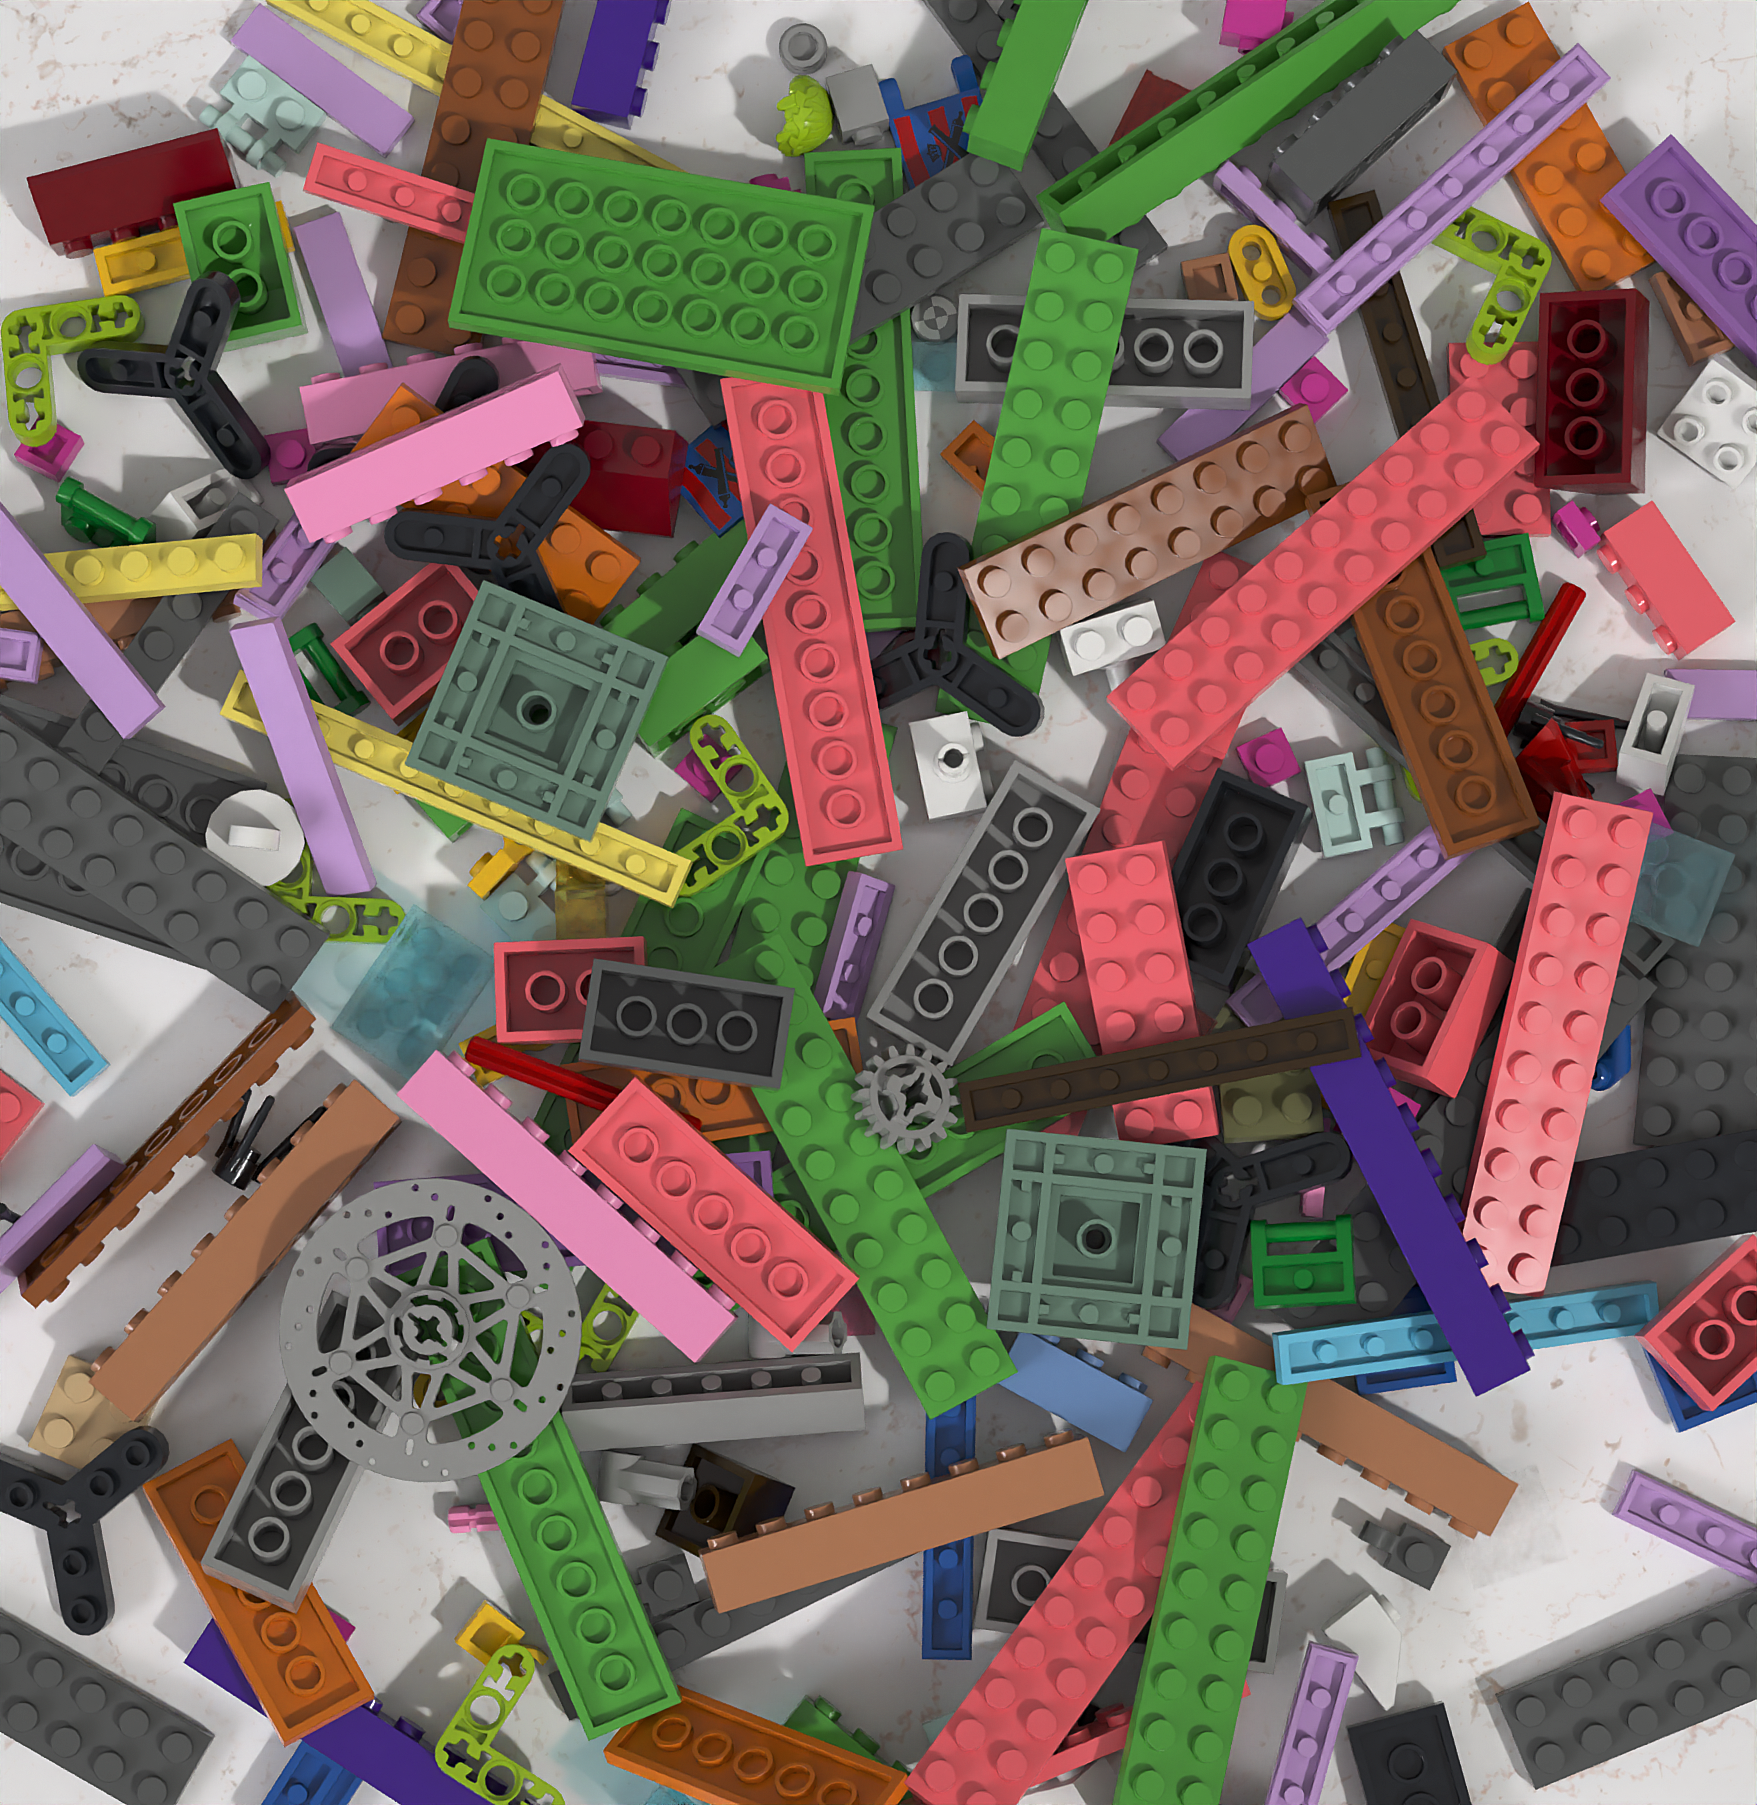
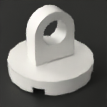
M261 789L240 791L223 800L212 813L205 833L208 850L263 887L271 886L286 878L299 863L305 845L304 832L294 807L279 795Z

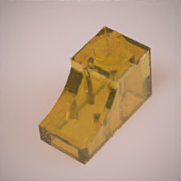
M557 859L555 890L556 940L610 938L608 881Z

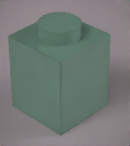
M344 547L317 570L310 579L350 627L388 597L382 587L347 547Z

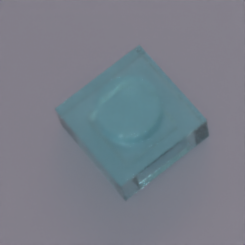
M912 341L914 391L955 392L957 342Z

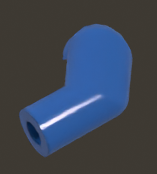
M1627 1025L1597 1061L1591 1089L1595 1091L1610 1089L1629 1073L1631 1069V1025Z

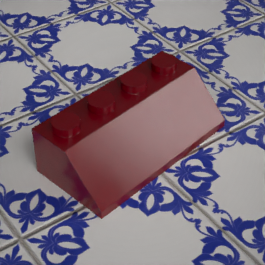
M218 128L26 178L49 245L58 256L65 255L68 259L88 256L93 253V249L96 246L111 242L116 244L139 238L142 234L157 230L162 232L177 228L178 222L173 203L241 188L232 152Z
M1636 288L1540 293L1536 440L1540 446L1539 450L1535 453V487L1594 495L1645 493L1650 301Z
M584 420L583 426L577 428L579 435L570 441L582 445L588 452L591 459V472L585 485L573 499L570 506L603 530L674 538L689 443L676 430ZM547 441L531 448L534 454L515 465L529 475L544 453L551 447L550 442Z

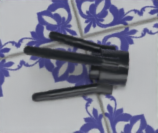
M1528 699L1512 735L1523 739L1520 748L1524 749L1552 718L1557 722L1564 737L1601 749L1604 746V742L1601 739L1561 724L1562 718L1576 721L1614 719L1615 729L1627 730L1630 721L1558 706L1544 699H1541L1540 703ZM1585 781L1591 795L1594 794L1595 788Z
M249 1088L241 1097L245 1101L243 1106L231 1118L224 1140L215 1153L218 1160L213 1166L212 1172L222 1180L243 1191L246 1190L251 1180L261 1184L257 1177L275 1157L280 1160L294 1146L290 1143V1140L298 1129L308 1120L315 1124L327 1111L326 1107H318L259 1163L257 1161L262 1154L252 1147L251 1144L266 1120L275 1102V1098L271 1095L265 1098L242 1140L236 1139L252 1094V1090Z

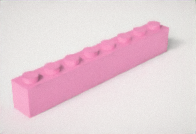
M435 1050L396 1095L694 1363L700 1362L738 1319V1316L730 1310L736 1302L715 1283L709 1289L694 1277V1274L699 1269L677 1249L671 1256L656 1243L661 1235L643 1218L639 1216L632 1222L623 1214L619 1208L624 1204V1201L610 1188L601 1183L596 1189L584 1179L582 1175L587 1168L572 1154L564 1150L558 1155L544 1142L550 1135L534 1120L527 1116L521 1122L507 1110L513 1102L496 1086L490 1083L484 1089L471 1077L476 1069L455 1050L449 1056L442 1051Z

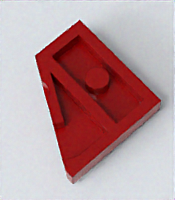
M1551 718L1515 758L1537 816L1546 824L1550 814L1554 791L1593 799L1557 722Z

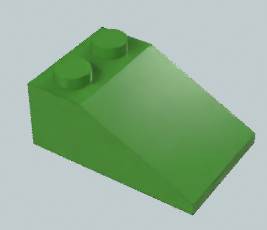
M270 182L173 203L191 283L207 271H219L229 276L239 289L241 297L240 307L223 353L308 333L296 278Z

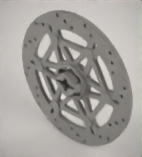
M439 1178L413 1179L379 1187L361 1195L332 1215L314 1233L293 1266L286 1284L279 1321V1345L286 1379L296 1403L315 1431L332 1448L363 1468L383 1476L414 1482H445L477 1475L501 1465L532 1443L554 1418L569 1392L577 1369L582 1339L581 1309L573 1276L564 1256L545 1229L525 1210L496 1192L458 1180ZM414 1185L419 1186V1189L416 1192L413 1190ZM434 1194H437L438 1199L434 1201L432 1197ZM487 1196H491L490 1202L485 1201ZM450 1206L455 1207L452 1221L447 1219ZM367 1210L372 1211V1215L369 1217L366 1215ZM346 1212L350 1213L349 1218H345ZM391 1212L392 1217L387 1218L386 1213ZM500 1213L504 1215L502 1220L497 1218ZM417 1217H431L434 1220L431 1238L370 1260L358 1248L360 1242L366 1237L390 1224ZM466 1224L476 1225L501 1240L523 1263L527 1270V1277L512 1284L506 1281L462 1244L464 1226ZM507 1232L512 1233V1237L509 1239L506 1237ZM545 1241L549 1244L547 1248H543L542 1245ZM338 1248L345 1253L347 1259L342 1261L335 1255V1249ZM445 1251L448 1254V1286H432L430 1284L432 1273L440 1253ZM423 1252L427 1254L416 1286H411L386 1271V1266ZM318 1257L322 1259L320 1264L316 1262ZM461 1259L466 1260L494 1284V1288L492 1290L461 1295L459 1292V1261ZM546 1263L550 1264L549 1270L544 1269ZM300 1269L304 1271L302 1276L298 1275ZM335 1273H340L351 1283L341 1344L338 1349L323 1353L320 1350L318 1341L320 1309L323 1296L332 1276ZM375 1277L401 1292V1297L393 1307L389 1308L369 1284L371 1278ZM544 1283L548 1285L546 1291L534 1292L536 1286ZM365 1296L382 1316L384 1324L360 1339L355 1340L354 1331L360 1298ZM422 1296H428L429 1300L443 1302L445 1298L452 1302L458 1310L455 1313L458 1324L464 1326L462 1342L458 1338L459 1327L456 1318L450 1310L437 1305L425 1304L419 1306L413 1300ZM497 1299L504 1300L505 1306L478 1323L474 1321L470 1310L471 1304ZM309 1306L313 1307L312 1313L308 1312ZM537 1306L541 1309L543 1317L542 1349L533 1378L527 1387H522L510 1377L519 1320L522 1311ZM573 1310L575 1312V1316L570 1317L569 1311ZM414 1316L426 1321H434L438 1318L440 1323L436 1329L445 1342L436 1339L423 1341L421 1337L425 1330L420 1326L421 1322ZM399 1318L403 1322V1335H398L397 1324ZM502 1320H506L508 1324L501 1362L496 1364L477 1341L476 1337ZM297 1323H300L302 1326L299 1330L296 1329ZM561 1330L566 1332L564 1337H561L559 1334ZM383 1337L387 1339L391 1350L389 1356L363 1361L357 1359L356 1354ZM287 1343L292 1344L291 1349H287ZM407 1344L411 1350L419 1354H442L448 1360L439 1364H433V1360L418 1358L415 1361L406 1354L403 1348ZM549 1347H553L554 1352L552 1354L548 1353ZM469 1352H473L492 1375L489 1383L460 1367V1363ZM400 1365L402 1399L400 1401L394 1399L369 1378L367 1372L372 1369ZM323 1366L327 1368V1372L319 1376L313 1375L315 1369ZM415 1372L431 1376L430 1384L419 1409L413 1406V1374ZM447 1373L476 1390L474 1395L439 1408L434 1406L443 1378ZM351 1376L399 1417L396 1435L393 1437L385 1435L360 1420L339 1398L334 1390V1383ZM559 1384L564 1386L562 1391L557 1389ZM312 1390L316 1391L317 1395L315 1397L311 1395ZM541 1396H544L546 1398V1401L544 1403L540 1402ZM516 1399H519L527 1406L525 1412L515 1406L514 1401ZM488 1400L493 1401L503 1411V1416L497 1422L470 1437L441 1444H432L427 1440L429 1423ZM313 1412L318 1413V1417L316 1419L312 1416ZM351 1421L355 1424L354 1428L349 1427ZM409 1439H412L414 1443L411 1455L406 1453ZM359 1440H362L363 1446L361 1447L357 1445V1442ZM471 1442L475 1443V1447L473 1449L469 1447V1443ZM512 1442L517 1443L516 1449L511 1447ZM491 1444L495 1445L494 1451L490 1450L489 1446ZM371 1458H374L375 1460L374 1465H371L369 1463ZM424 1460H427L429 1463L427 1467L423 1466ZM444 1469L448 1471L447 1476H444L442 1474V1471Z

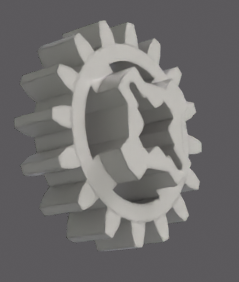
M907 1044L900 1048L899 1053L894 1046H890L881 1051V1057L874 1055L865 1062L869 1071L863 1070L855 1076V1080L863 1086V1089L851 1094V1100L860 1102L863 1105V1109L854 1115L855 1120H868L870 1125L867 1127L864 1135L868 1138L879 1133L882 1136L880 1148L885 1150L897 1142L899 1154L908 1153L912 1150L913 1145L918 1152H922L931 1147V1141L938 1143L947 1137L943 1127L948 1128L956 1124L958 1118L949 1112V1109L961 1104V1099L950 1095L949 1089L954 1087L958 1081L957 1078L945 1079L942 1075L948 1066L946 1061L940 1062L937 1065H933L930 1062L932 1050L926 1049L918 1056H915L913 1044ZM890 1069H906V1072L900 1077L894 1074L890 1076L885 1075ZM905 1089H907V1090H906L907 1096H905L903 1093H901V1092H902L903 1090H905ZM905 1102L910 1104L911 1107L906 1109ZM912 1121L918 1124L922 1122L927 1123L924 1128L919 1130H905Z

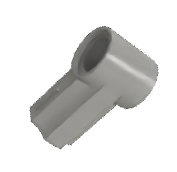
M830 1310L793 1352L786 1348L748 1313V1358H793V1354H842L843 1346L847 1341V1324L843 1320L841 1311Z
M602 1450L596 1485V1493L600 1501L639 1506V1503L671 1510H688L691 1501L695 1498L697 1480L694 1476V1468L646 1460V1456L640 1454Z

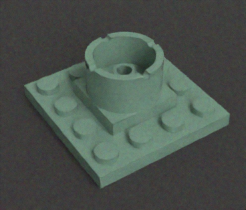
M483 580L405 761V765L591 843L668 664L669 657ZM538 709H545L549 711L548 719L541 724L532 722L533 713Z
M1006 1129L986 1329L1187 1350L1207 1149ZM1091 1230H1098L1103 1235L1104 1242L1098 1249H1092L1086 1243V1235Z

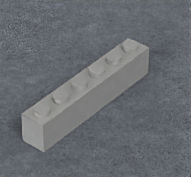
M860 1352L575 1374L569 1392L562 1403V1417L571 1431L579 1452L866 1430Z

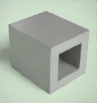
M869 64L826 77V91L830 95L833 114L843 145L854 142L855 146H865L879 141L883 137L882 133L889 131V117L873 65Z

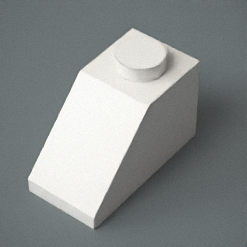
M223 468L170 491L147 519L156 523L157 543L206 538L238 491L259 506L263 504L264 499L249 479H239Z
M1647 672L1619 751L1616 783L1644 791L1651 788L1653 793L1664 796L1675 758L1679 751L1695 685Z
M1365 1591L1320 1626V1628L1335 1648L1358 1654L1359 1658L1355 1669L1356 1675L1380 1706L1387 1711L1395 1704L1402 1632L1395 1625V1622L1401 1616L1384 1594L1375 1599L1370 1592Z

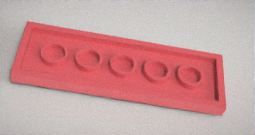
M1165 839L1065 858L1102 1055L1202 1036ZM1212 1086L1112 1105L1118 1138L1122 1141L1167 1144L1215 1136L1221 1133Z
M638 1075L628 1083L568 1150L791 1352L796 1349L860 1278L859 1274Z

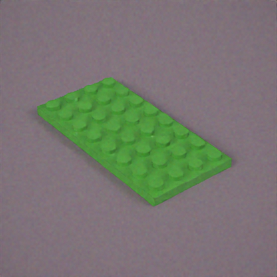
M487 138L448 317L449 328L839 396L875 206Z

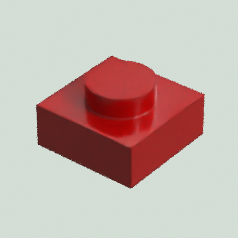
M1614 719L1564 723L1566 726L1587 733L1604 742V746L1601 749H1597L1564 737L1581 774L1616 772L1618 759Z

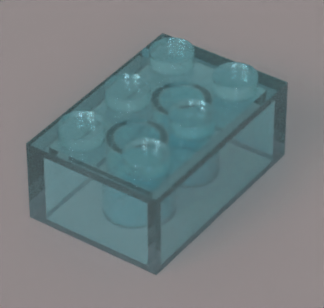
M413 904L330 1028L410 1080L435 1050L442 1051L495 973L494 956Z

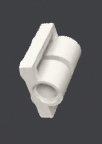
M1716 353L1691 384L1656 434L1736 490L1757 463V382Z

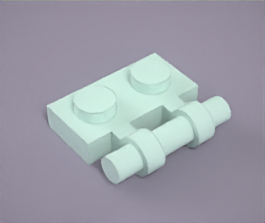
M248 55L219 92L223 99L233 105L227 113L222 114L212 105H208L202 111L199 120L210 129L218 128L225 142H229L245 154L246 162L256 170L263 168L277 178L285 170L287 162L275 154V152L284 144L296 154H299L326 120L327 115L322 109ZM250 118L266 130L267 133L263 138L257 140L243 130L241 126Z
M1381 746L1365 750L1369 768L1356 771L1352 752L1303 762L1323 859L1372 849L1370 829L1382 828L1386 846L1405 842L1401 823L1406 822L1403 807H1397L1392 780L1396 779L1393 764H1388L1386 752ZM1373 785L1378 807L1377 812L1365 813L1360 790L1361 786Z
M536 850L525 861L537 874V877L529 885L513 872L479 906L514 942L580 939L571 930L580 919L593 931H596L607 920L606 915L595 905L597 899L587 890L582 892L564 874L566 868L557 859L551 861L545 854ZM549 888L569 906L559 917L540 899Z

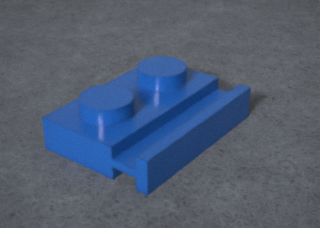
M302 1741L261 1805H348L363 1780Z

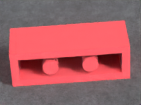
M1652 500L1601 534V541L1598 543L1601 548L1597 550L1601 562L1611 574L1619 573L1628 586L1625 590V595L1629 603L1637 613L1643 614L1645 612L1656 627L1652 631L1653 636L1667 655L1674 653L1679 661L1736 622Z

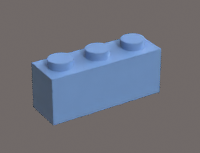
M1018 1332L1008 1350V1354L1018 1372L997 1384L1126 1453L1154 1401L1144 1395L1148 1386L1124 1372L1120 1374L1118 1380L1100 1371L1104 1364L1102 1360L1079 1348L1074 1357L1056 1347L1061 1339L1057 1336Z

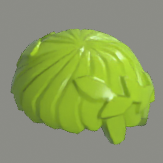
M808 75L795 76L789 83V96L784 97L777 103L778 111L785 112L784 118L786 123L783 126V130L776 134V141L778 142V150L787 157L804 155V153L811 152L828 139L834 123L829 93L812 77Z

